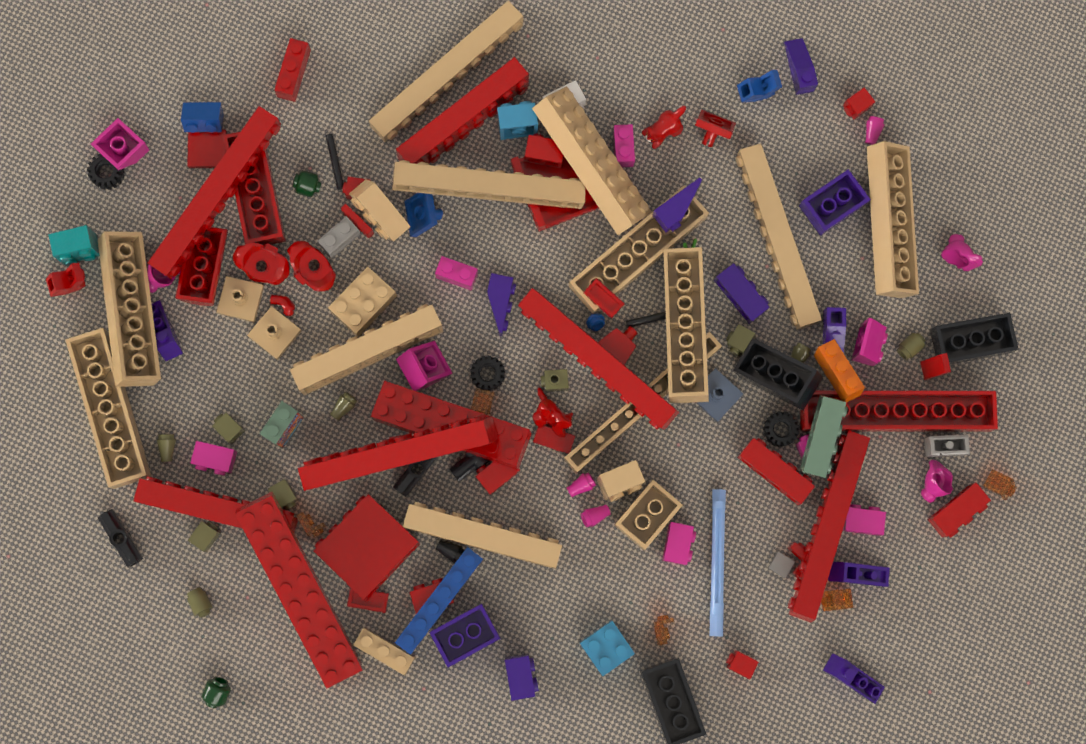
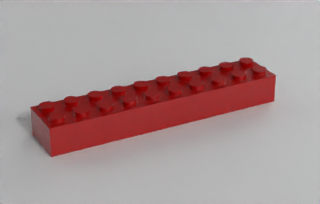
M815 390L805 409H800L801 431H810L820 395L841 400L836 391ZM863 391L859 397L846 403L848 407L845 417H842L840 424L842 425V431L850 430L853 432H991L998 429L996 391Z
M482 414L469 419L470 422L467 419H462L450 424V427L447 423L432 428V431H430V428L413 433V436L412 433L394 439L382 440V442L376 444L375 442L358 449L355 447L340 453L335 452L328 456L310 459L303 462L304 466L298 468L303 490L306 491L490 444L499 439L493 416L486 417V414Z
M270 492L236 509L235 515L326 689L363 671L362 663L274 493Z

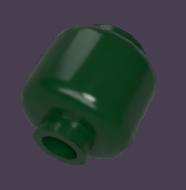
M304 170L300 171L299 174H295L292 188H295L297 194L313 197L315 192L319 193L321 182L318 181L317 174Z
M214 677L206 682L201 697L206 702V706L217 708L226 704L231 687L224 678Z

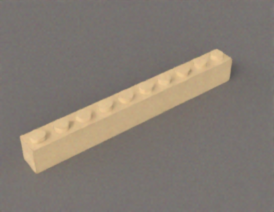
M508 0L369 120L370 127L384 142L388 139H394L402 127H408L416 115L420 116L424 113L425 107L430 103L434 104L440 98L439 95L444 91L448 92L454 86V82L458 79H463L467 75L469 69L477 67L484 56L491 55L499 43H505L513 31L517 32L523 26V15Z
M760 143L740 149L736 162L738 167L742 168V180L749 189L748 198L750 202L754 203V215L761 224L760 233L767 241L766 250L768 255L772 256V268L778 274L779 288L784 291V303L791 312L790 321L793 326H796L797 330L818 324L822 319L763 147Z
M406 160L395 162L392 190L575 209H582L585 203V186L578 178H570L569 180L562 179L559 176L548 178L540 174L529 176L521 172L505 173L502 170L490 172L483 168L471 170L463 166L451 168L444 164L432 166L425 162L413 164Z
M710 332L706 334L707 360L722 347ZM668 368L648 385L663 398L669 394ZM631 402L625 404L565 456L564 461L577 474L642 416L634 410L636 407Z

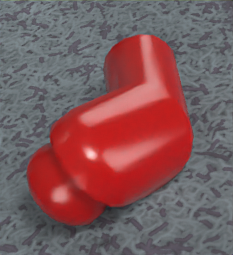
M271 295L270 304L281 305L286 316L294 314L295 305L289 297Z

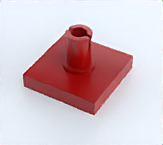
M702 109L695 126L707 130L702 144L706 146L708 139H710L708 147H713L717 135L730 139L736 125L735 122Z

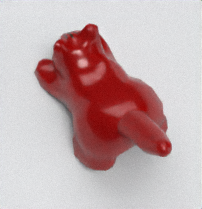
M686 106L678 108L675 112L671 110L663 112L657 122L642 131V135L646 136V140L653 142V149L660 147L668 136L676 137L681 134L683 125L681 124L680 117L684 114Z
M538 388V396L541 402L536 412L532 415L534 423L538 427L549 424L555 434L565 437V429L572 427L573 412L569 414L563 413L555 402L548 399L543 390Z

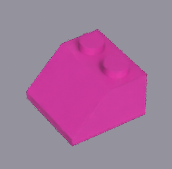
M119 118L91 143V146L118 170L136 164L149 151L146 143Z
M868 318L861 323L851 360L870 366H875L878 362L880 363L883 357V351H881L882 344L886 343L888 334L885 333L887 327L872 318Z
M435 341L410 348L396 358L409 385L414 391L425 389L453 374Z

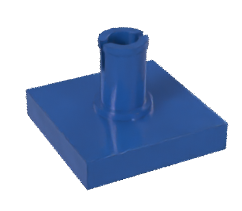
M416 193L404 201L407 221L411 226L409 228L410 237H418L437 225V220H441L443 217L442 209L435 208L433 194Z

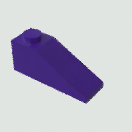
M803 38L785 41L784 45L796 95L814 92L818 86V81Z
M700 177L653 211L652 216L665 233L670 230L674 232L681 226L680 223L702 182Z
M833 562L828 581L889 587L890 568L848 562Z

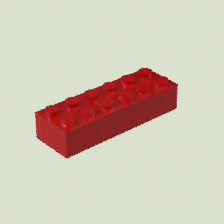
M240 132L223 135L226 152ZM266 149L259 154V159L255 166H251L247 171L246 179L236 187L235 198L245 244L255 242L261 245H271L286 241Z

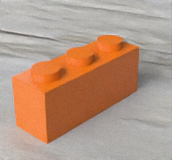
M835 339L819 346L814 357L840 399L847 403L859 397L865 386Z

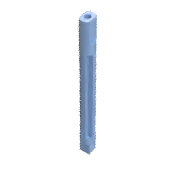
M712 489L709 636L723 637L726 490Z

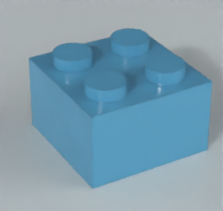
M523 101L518 105L506 103L502 104L501 107H497L500 140L538 134L537 115L532 109L535 106V102Z
M612 620L579 642L601 676L606 675L635 654Z

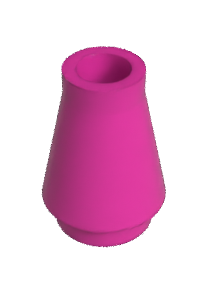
M870 116L869 120L866 121V144L874 145L877 143L885 126L883 124L884 119Z
M588 472L580 475L566 488L571 497L593 490L596 483Z
M605 504L585 509L580 515L585 527H594L604 518L611 515V512Z

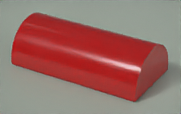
M215 227L206 229L202 241L192 249L191 257L182 263L175 296L177 300L201 306L214 305L228 235L227 229Z

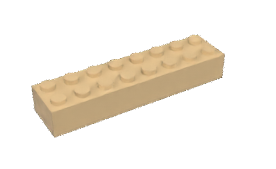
M567 86L546 96L532 108L617 235L652 213L636 186L629 179L626 171L623 170L617 161L616 156L610 151L605 140L600 136L595 125L587 117L584 109L579 105Z
M883 141L867 146L876 295L905 298L919 294L910 147Z
M684 185L683 187H681V188H680L677 192H675L670 198H672L674 195H676L677 193H679V192H680L681 190H683L686 186ZM695 197L680 223L681 226L674 232L670 230L665 233L652 216V212L569 282V288L592 314L598 312L600 308L583 292L596 278L611 292L618 295L664 255L663 249H672L707 219L709 212Z
M104 231L98 238L115 387L154 386L161 380L143 235L142 232Z
M702 247L663 249L669 403L709 402Z
M422 305L417 308L418 311L412 314L410 312L402 314L397 321L393 322L390 320L383 323L382 327L377 330L375 328L367 330L362 337L357 338L355 336L348 339L347 343L342 346L338 344L330 347L327 353H317L311 356V360L305 363L304 361L295 363L293 365L294 368L290 369V372L299 391L303 395H307L444 332L433 305Z
M100 328L65 339L108 487L116 489L138 482L140 478L152 477L126 388L115 387L109 331Z
M414 502V505L409 504L403 524L405 529L553 569L557 567L562 545L558 544L559 540L547 538V541L539 539L540 535L529 532L528 536L520 534L521 530L511 527L508 531L502 529L500 524L491 522L490 525L483 524L482 519L471 517V520L464 519L463 514L452 512V515L445 514L446 511L437 507H433V510L426 509V504Z

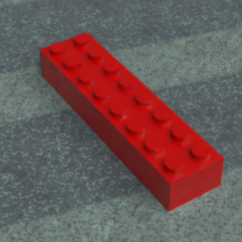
M515 57L397 147L398 160H406L413 164L420 162L435 163L443 152L452 150L457 141L466 139L470 134L469 132L474 128H480L488 117H494L497 114V107H501L502 104L506 103L511 104L515 96L524 94L529 86V73Z
M384 381L370 417L376 422L413 434L428 428L432 431V428L447 423L450 427V424L462 419H467L470 422L469 419L483 413ZM493 417L499 439L490 444L463 450L464 452L519 470L532 433L530 429Z
M149 476L146 477V480L139 479L133 502L242 528L235 512L236 509L250 503V501L242 500L241 503H238V499L223 495L221 499L218 498L219 494L204 490L203 494H201L199 489L189 486L181 489V485L166 481L165 484H162L163 480ZM282 510L295 534L299 518L294 517L295 513Z

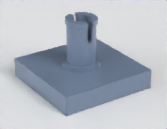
M715 368L708 375L709 402L695 403L718 422L739 400L743 393Z

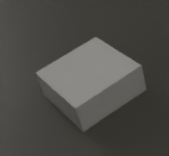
M778 551L768 569L785 579L795 561Z

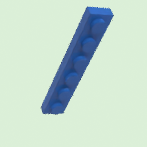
M467 547L395 643L411 655L482 562L483 558Z

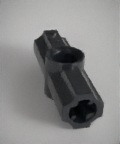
M466 453L465 457L454 464L449 470L461 482L472 472L477 471L484 464L486 465L490 460Z
M438 457L409 464L393 488L407 497ZM414 465H422L423 471L420 474H414L412 472Z
M111 509L101 514L98 520L109 536L110 543L115 546L127 568L139 563L143 557L132 541L131 534L126 531L115 511ZM120 533H122L124 535V541L119 544L117 542V536Z

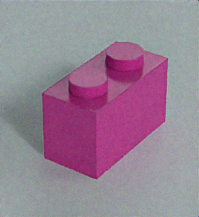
M633 124L614 125L612 132L614 155L622 168L633 167L635 163Z
M441 256L435 272L437 279L471 291L478 275L477 268Z
M196 441L190 464L196 465L195 469L206 472L207 468L214 470V474L225 476L226 473L232 474L237 451Z
M850 504L843 531L882 536L884 535L886 512L880 511L879 507H869L867 510L861 509V505Z
M674 522L669 523L662 561L680 565H687V562H691L693 551L690 550L691 543L695 542L696 531H693L694 526Z

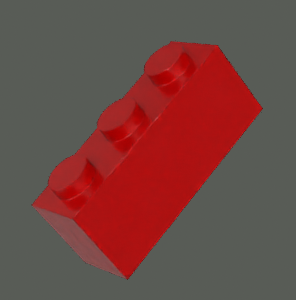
M290 38L274 89L278 98L296 102L311 52L308 42Z
M976 482L971 483L927 520L942 538L948 536L951 538L959 532L958 528L962 524L966 526L974 519L972 517L977 512L980 514L988 508L987 504L991 499Z

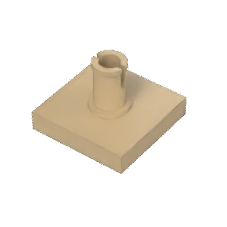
M226 276L216 313L255 322L264 285Z
M271 306L247 336L278 360L302 330Z

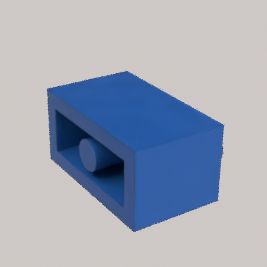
M221 102L183 103L181 123L184 132H222L224 113Z

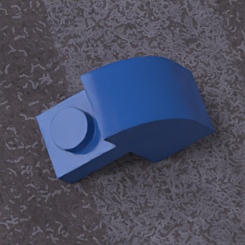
M771 70L761 77L747 78L739 83L737 88L741 102L744 103L767 99L775 95V91L782 88L778 70Z

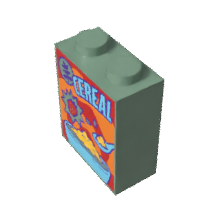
M281 401L260 432V435L283 449L304 416Z

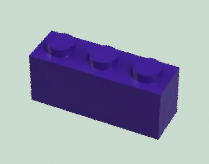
M733 263L717 275L714 282L747 323L750 324L770 308L768 306L769 302L763 295L760 296L758 294L755 284L751 280L748 281L746 279L743 269Z

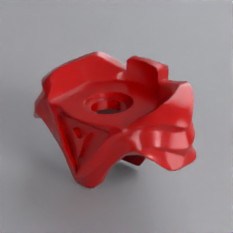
M295 241L287 249V252L290 256V264L296 280L302 285L307 284L314 291L323 292L330 290L334 284L336 273L327 258L310 243ZM311 260L319 262V268L315 271L309 269L308 265Z
M253 242L242 246L239 245L232 256L235 265L244 271L249 279L256 282L279 285L290 273L288 260L277 252L278 248L270 244L261 245ZM258 261L266 263L265 271L260 272L256 269Z

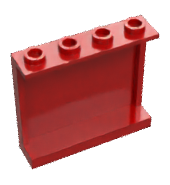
M517 156L511 159L514 173L521 172L529 176L540 174L548 178L559 176L562 179L568 180L570 178L579 179L565 157H563L562 168L525 162L524 157L519 159ZM586 188L585 203L582 209L527 204L538 232L599 209Z
M369 494L366 497L363 495L356 502L357 506L352 511L348 510L343 515V520L339 525L335 524L328 531L329 535L325 539H320L314 547L316 549L313 551L365 601L375 593L420 545Z

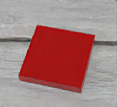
M222 130V132L212 133L188 132L187 167L215 168L226 153L223 135H226L227 131Z

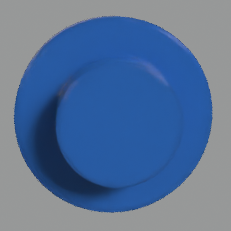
M600 313L592 314L587 319L586 325L592 331H598L604 327L605 318Z

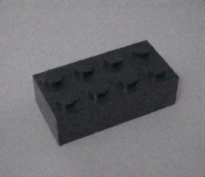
M1011 313L938 325L930 329L935 356L947 353L949 364L1010 354L1019 350Z
M752 338L733 369L739 378L801 410L805 409L823 379L818 370Z
M678 657L640 670L666 744H682L706 735Z

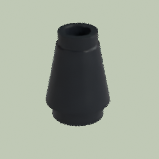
M440 540L436 546V550L453 564L465 551L463 546Z

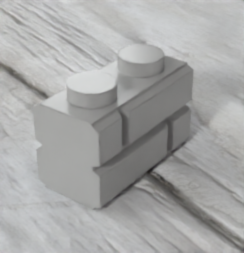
M345 216L340 223L332 227L317 242L332 259L361 234L357 227Z
M968 435L929 436L924 438L926 457L965 456L970 454Z

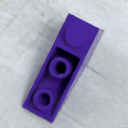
M491 273L487 295L499 336H502L503 331L507 332L509 320H506V315L511 313L513 302H510V296L515 294L516 284L513 283V277Z
M159 300L151 304L157 350L163 359L168 361L183 354V351L164 307Z
M827 307L823 311V344L835 339L844 353L846 308Z
M833 653L823 669L827 674L876 704L885 688L849 661Z

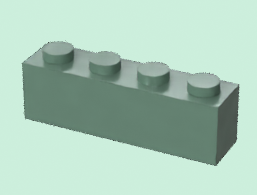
M823 395L819 396L800 466L802 472L824 478L830 473L832 468L830 460L837 450L835 442L837 436H840L842 432L841 420L847 413L848 407L845 401Z

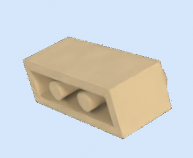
M366 627L362 629L353 646L403 675H406L416 658Z

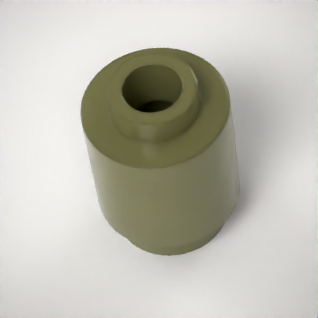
M911 333L899 344L898 354L905 360L912 359L925 347L924 337L919 333Z
M202 587L187 593V601L194 616L203 618L211 613L212 604L206 591L202 590Z

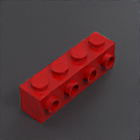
M752 438L737 458L796 505H801L815 487L812 484L813 480L805 474L803 476L799 474L797 468L790 462L785 463L778 452L775 450L771 452L766 448L767 444L763 440Z

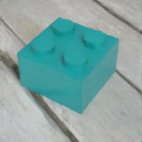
M87 225L48 234L53 257L66 266L81 260L92 261L100 256L97 234Z

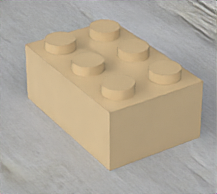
M365 179L349 193L352 197L350 200L352 204L364 212L363 217L369 223L376 226L374 230L381 238L383 237L385 240L389 239L394 242L411 227L375 182Z
M367 267L328 309L359 337L397 297V294L374 271Z
M636 460L600 474L596 479L605 501L610 499V502L620 499L624 496L625 492H628V495L639 491L642 488V484L645 483Z
M652 480L614 526L644 551L683 504Z

